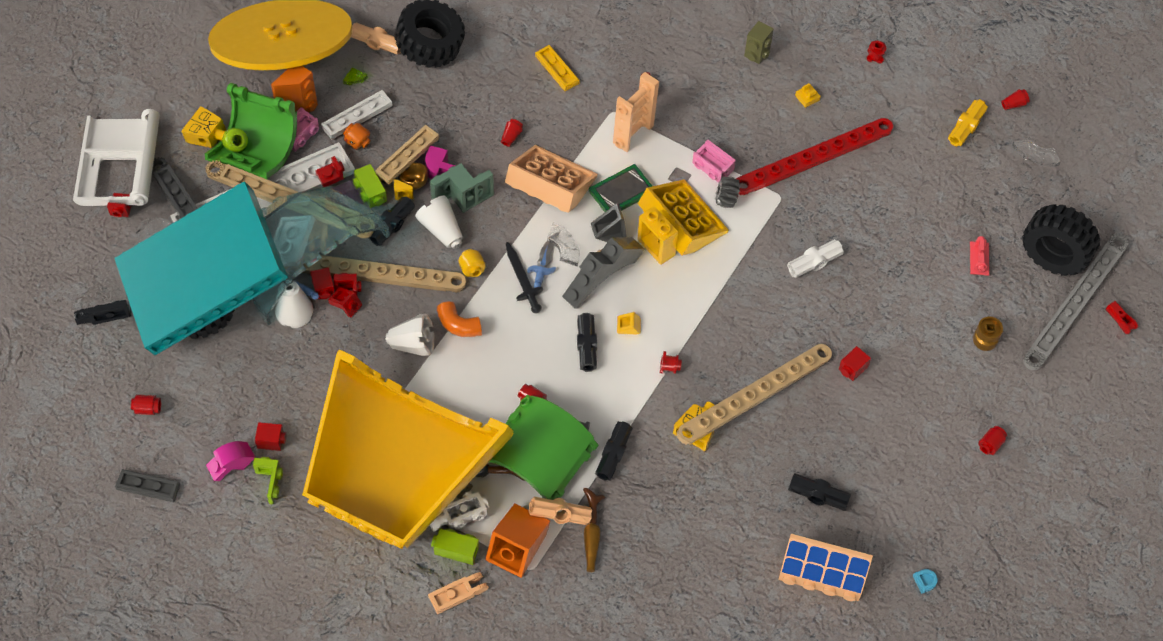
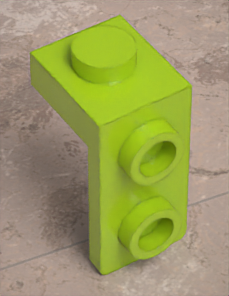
M269 457L254 458L253 467L255 473L271 475L267 498L269 504H274L275 498L279 496V486L277 484L278 480L282 479L283 468H280L278 460H272Z

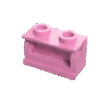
M302 107L297 111V132L292 148L294 152L303 147L306 141L319 130L318 118H314Z
M707 140L693 153L692 163L696 168L708 174L712 180H716L719 183L722 177H727L734 171L736 160Z

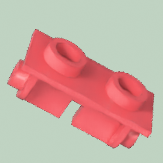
M979 236L975 242L970 241V274L989 276V243H987L985 237Z

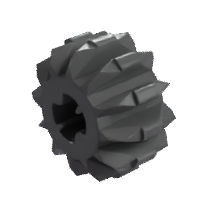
M725 176L720 179L715 193L717 205L725 208H733L735 206L740 191L738 179Z

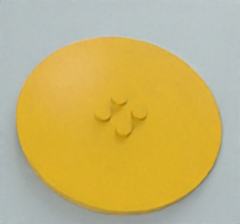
M273 0L254 4L227 15L211 29L208 41L212 54L228 65L250 70L288 69L319 61L338 51L351 37L352 21L348 13L343 9L328 2L319 0Z

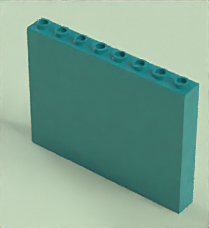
M245 181L114 258L144 348L153 355L159 354L288 278L255 192Z

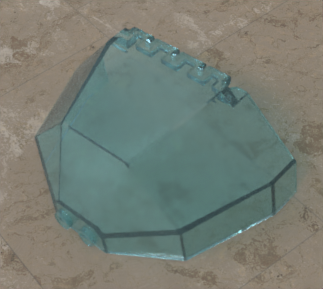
M330 186L277 197L271 205L261 210L288 278L252 299L257 312L269 326L271 324L269 313L287 287L293 283V278L306 270L303 266L304 263L310 267L322 258L319 254L320 251L324 256L337 247L334 242L335 240L342 244L351 236L355 237L360 233L380 230L388 238L390 236L388 225L377 212Z

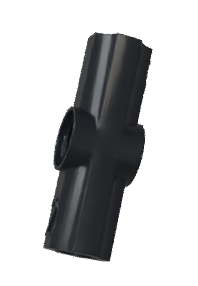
M402 196L390 210L387 209L382 213L379 223L374 227L372 236L368 237L373 244L381 246L393 232L396 233L401 229L404 219L415 208V204L407 196Z
M582 313L578 315L577 350L579 351L580 370L592 372V370L597 369V333H595L594 315Z
M618 421L615 425L611 438L608 439L604 447L602 458L595 472L598 478L610 481L613 477L633 429L630 424Z
M794 473L788 488L791 492L808 497V500L816 505L827 504L843 511L846 510L851 496L848 492L831 487V484L823 479L812 480Z

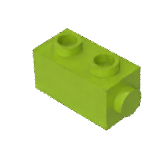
M371 164L354 170L355 178L352 180L356 189H360V196L364 203L367 202L369 207L372 208L387 202L386 191Z
M439 529L438 535L433 536L431 546L434 548V555L474 565L479 550V539L471 534H458L452 529Z

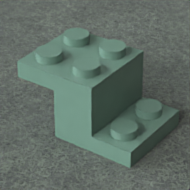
M460 163L430 180L431 199L433 200L443 195L447 199L452 198L464 213L494 196L493 174L488 170L473 178Z

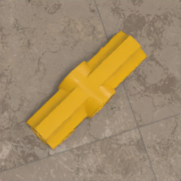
M980 99L974 100L967 111L961 114L955 128L948 137L952 145L956 147L962 146L970 133H974L980 119L988 108L984 101Z

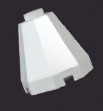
M419 314L390 328L388 333H386V342L392 349L421 356L430 355V352L434 351L435 340L434 332H430L429 327H433L432 321L427 314Z

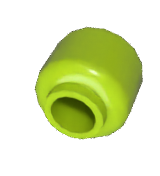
M230 128L224 132L222 143L227 150L240 152L246 148L248 137L243 130Z

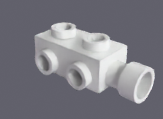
M467 492L462 496V499L453 500L430 524V527L435 532L447 524L449 529L458 530L472 521L478 522L487 515L488 501L485 496L481 497L479 492Z

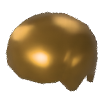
M412 163L407 170L400 174L399 179L401 182L413 186V190H417L426 184L428 169L421 163Z

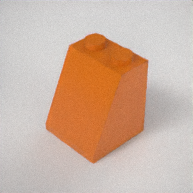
M514 503L493 530L485 560L522 578L547 535L550 520L530 515L528 509Z

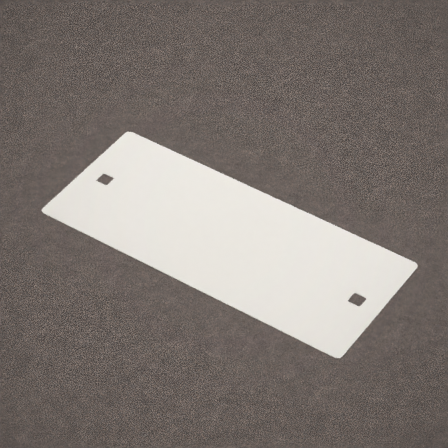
M612 112L607 116L573 162L598 174L591 186L633 164H636L652 186L672 182L668 178L675 168H679L691 174L687 183L728 228V233L694 253L682 256L676 250L675 256L662 265L645 248L635 263L627 265L610 275L592 291L579 308L575 309L562 295L580 272L579 266L589 252H597L607 244V242L595 238L591 222L605 212L590 194L589 189L578 205L569 213L543 202L511 245L520 259L532 288H534L537 273H527V269L530 266L538 265L537 261L540 258L539 254L542 247L550 237L559 233L553 246L551 262L547 265V268L556 267L552 274L544 275L541 284L543 291L535 296L538 304L542 307L541 311L537 314L533 313L528 299L517 301L516 297L523 293V289L506 252L459 315L463 318L479 317L482 335L460 337L447 331L405 388V390L412 391L453 412L483 423L482 426H484L490 418L505 424L509 416L520 405L518 393L524 384L533 385L547 394L546 399L561 407L578 421L590 422L589 432L593 435V439L599 446L595 451L591 452L589 460L583 462L565 487L563 496L559 497L567 503L577 505L585 495L583 488L589 489L597 477L595 472L602 458V452L608 439L611 438L617 422L624 421L631 426L666 374V370H663V374L659 373L663 351H666V355L675 357L680 353L781 202V197L778 193L764 187L745 195L738 194L737 202L733 208L717 205L715 193L718 182L712 180L708 174L696 168L692 163L695 151L646 127H641L630 138L628 152L617 148L613 143L616 112ZM733 171L727 177H734L736 179L742 175ZM740 183V188L748 187L747 184ZM635 203L621 212L625 222L626 237H633L642 245L637 239L639 216L644 212ZM635 312L641 318L640 334L617 333V316ZM582 313L594 315L595 333H597V369L592 370V372L580 370L579 351L577 350L578 315ZM488 462L489 465L501 466L495 463ZM489 473L486 477H474L470 482L473 485L470 491H473V493L479 492L481 497H486L489 504L487 515L482 520L467 523L458 530L475 536L479 539L480 543L489 547L493 530L514 503L529 510L531 498H542V496L528 482L512 474ZM546 518L550 520L547 535L527 570H533L537 567L565 523L559 524L554 519Z

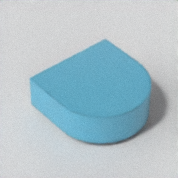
M929 569L913 574L921 594L934 589L938 582L937 575Z

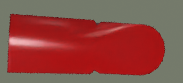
M1116 301L1106 307L1105 310L1118 323L1125 334H1129L1132 329L1138 328L1136 320L1129 316Z

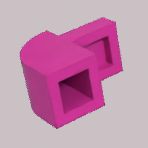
M430 145L425 162L428 169V177L432 180L436 175L443 174L455 165L448 164V150Z
M234 441L217 448L213 452L215 457L206 466L213 480L221 481L232 469L244 470L256 457L248 442Z

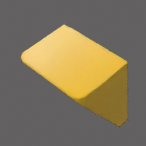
M394 179L395 200H399L402 196L414 199L413 186Z
M635 312L617 316V333L640 334L641 318Z

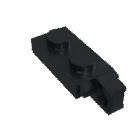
M126 300L96 305L95 307L80 309L74 312L77 325L85 323L96 325L131 316Z

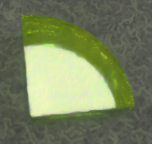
M351 68L343 79V84L362 83L368 76L364 72Z

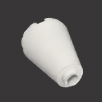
M439 196L431 200V204L428 207L424 205L417 211L415 215L417 220L447 248L452 247L455 249L462 244L463 236L449 199L446 196Z
M287 280L280 286L275 315L283 326H291V328L304 326L311 320L314 311L313 304L297 282Z

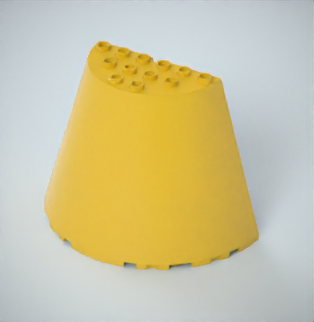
M338 350L302 495L309 499L307 503L317 508L320 505L325 507V512L347 522L366 534L368 533L400 549H403V547L409 548L512 438L514 431L507 424L490 418L488 423L482 426L483 423L474 421L425 399L412 391L409 392L403 389V386L389 378L384 382L385 378L379 372L371 369L355 356Z

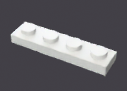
M381 90L321 123L322 128L332 140L343 134L351 123L361 124L390 108L392 101Z

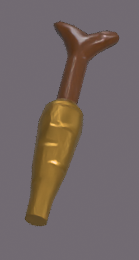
M583 488L589 502V507L592 509L590 523L584 528L587 572H594L600 541V528L597 525V505L605 496L596 495L590 489Z

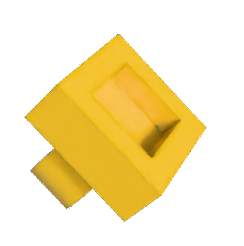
M809 83L802 86L795 93V96L805 108L820 101L821 97Z

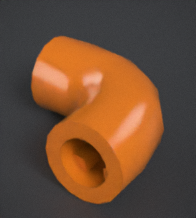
M443 302L437 306L438 317L443 327L451 334L460 337L482 335L479 317H460L454 302Z

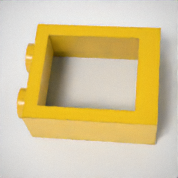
M653 206L639 216L637 240L662 265L676 254L678 231Z

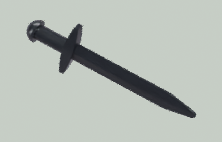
M506 242L507 256L523 289V293L518 295L516 299L517 301L528 299L531 311L537 314L541 311L542 307L538 304L535 296L543 291V287L532 288L516 251L509 242Z

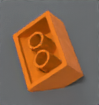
M304 66L288 68L271 84L274 99L280 97L284 101H293L296 112L301 107L308 113L316 109L318 103L313 73Z

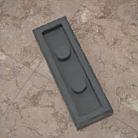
M122 469L115 488L119 491L174 502L181 484L179 481Z

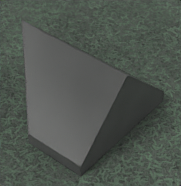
M615 204L591 222L594 236L598 240L608 242L611 237H626L625 222L619 204Z

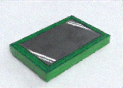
M633 164L589 187V192L604 212L615 204H619L622 211L639 202L646 188L652 187V185L636 164Z

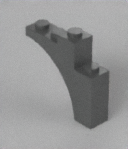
M611 237L601 252H589L579 266L580 272L562 297L575 309L579 308L592 291L605 279L619 269L635 263L645 248L633 237Z

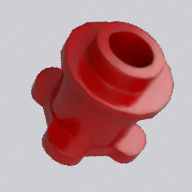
M878 40L870 43L868 48L869 55L867 56L868 62L874 61L879 64L884 62L883 55L887 49L885 43Z
M663 351L659 373L663 374V370L676 374V371L681 369L682 359H679V355H676V357L666 355V351Z

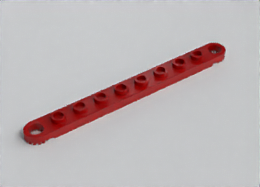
M880 118L742 175L736 179L739 180V184L743 182L748 187L739 188V194L745 195L880 140L882 137L889 136L893 129V123L889 119ZM883 124L887 126L888 129L883 130L879 126Z

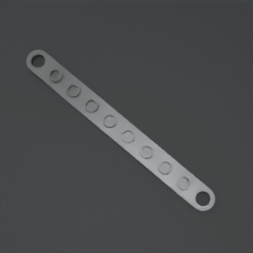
M1114 234L1102 248L1026 353L1023 363L1028 369L1038 370L1045 363L1125 252L1129 244L1125 236ZM1114 241H1120L1123 246H1116ZM1029 357L1037 358L1039 363L1034 364L1030 362Z

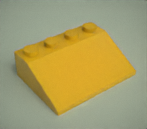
M685 179L648 187L637 203L643 212L655 206L678 231L676 250L682 256L696 252L729 231Z

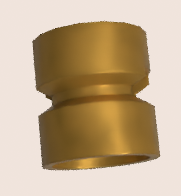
M991 316L980 320L973 336V342L977 348L983 351H990L997 346L1003 332V325L1000 320Z

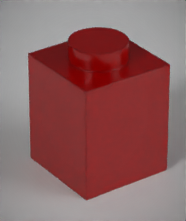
M329 267L310 271L314 291L319 294L318 299L330 298L334 293V286Z
M856 346L841 360L839 370L843 376L854 381L869 367L871 357Z
M258 422L255 435L257 449L281 451L282 444L286 443V432L283 431L282 424Z

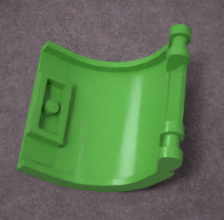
M229 83L227 93L231 97L232 111L227 130L230 128L243 130L247 134L248 144L244 150L232 152L227 150L222 141H220L215 147L205 153V160L211 162L217 160L226 165L229 164L268 179L281 169L293 148L297 132L295 103L290 100L284 101L280 97L274 99L248 91L247 87H238L237 84Z
M526 395L505 423L514 431L512 438L489 462L501 465L523 478L542 498L554 500L563 496L567 484L583 462L589 460L591 452L595 451L599 445L593 439V435L567 411L543 398Z

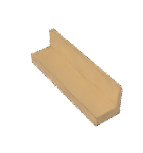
M427 125L422 127L375 170L380 182L383 180L388 184L393 182L394 179L427 151L430 145L432 146L439 140V134Z

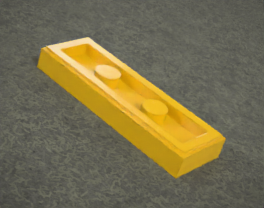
M550 45L535 52V57L564 91L580 83L577 76Z

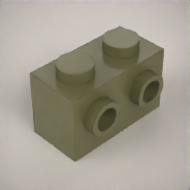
M758 21L747 35L744 57L758 64L763 59H767L770 54L774 28Z

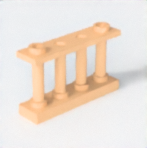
M646 72L640 76L639 90L627 101L620 96L617 98L613 143L617 148L623 149L625 152L629 151L630 138L641 127H646L650 130L654 126L659 81Z

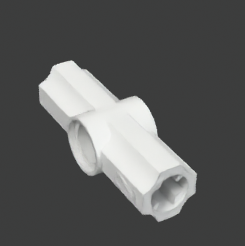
M834 239L820 247L813 246L809 248L802 256L788 262L789 273L792 277L797 278L811 270L818 271L822 269L827 262L843 255L842 245Z

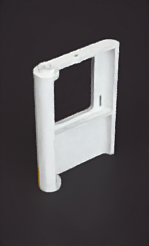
M146 109L142 112V119H94L91 116H87L73 201L81 206H107L108 202L141 206L148 202L160 120L159 112L153 109ZM136 160L133 189L130 197H95L101 161Z

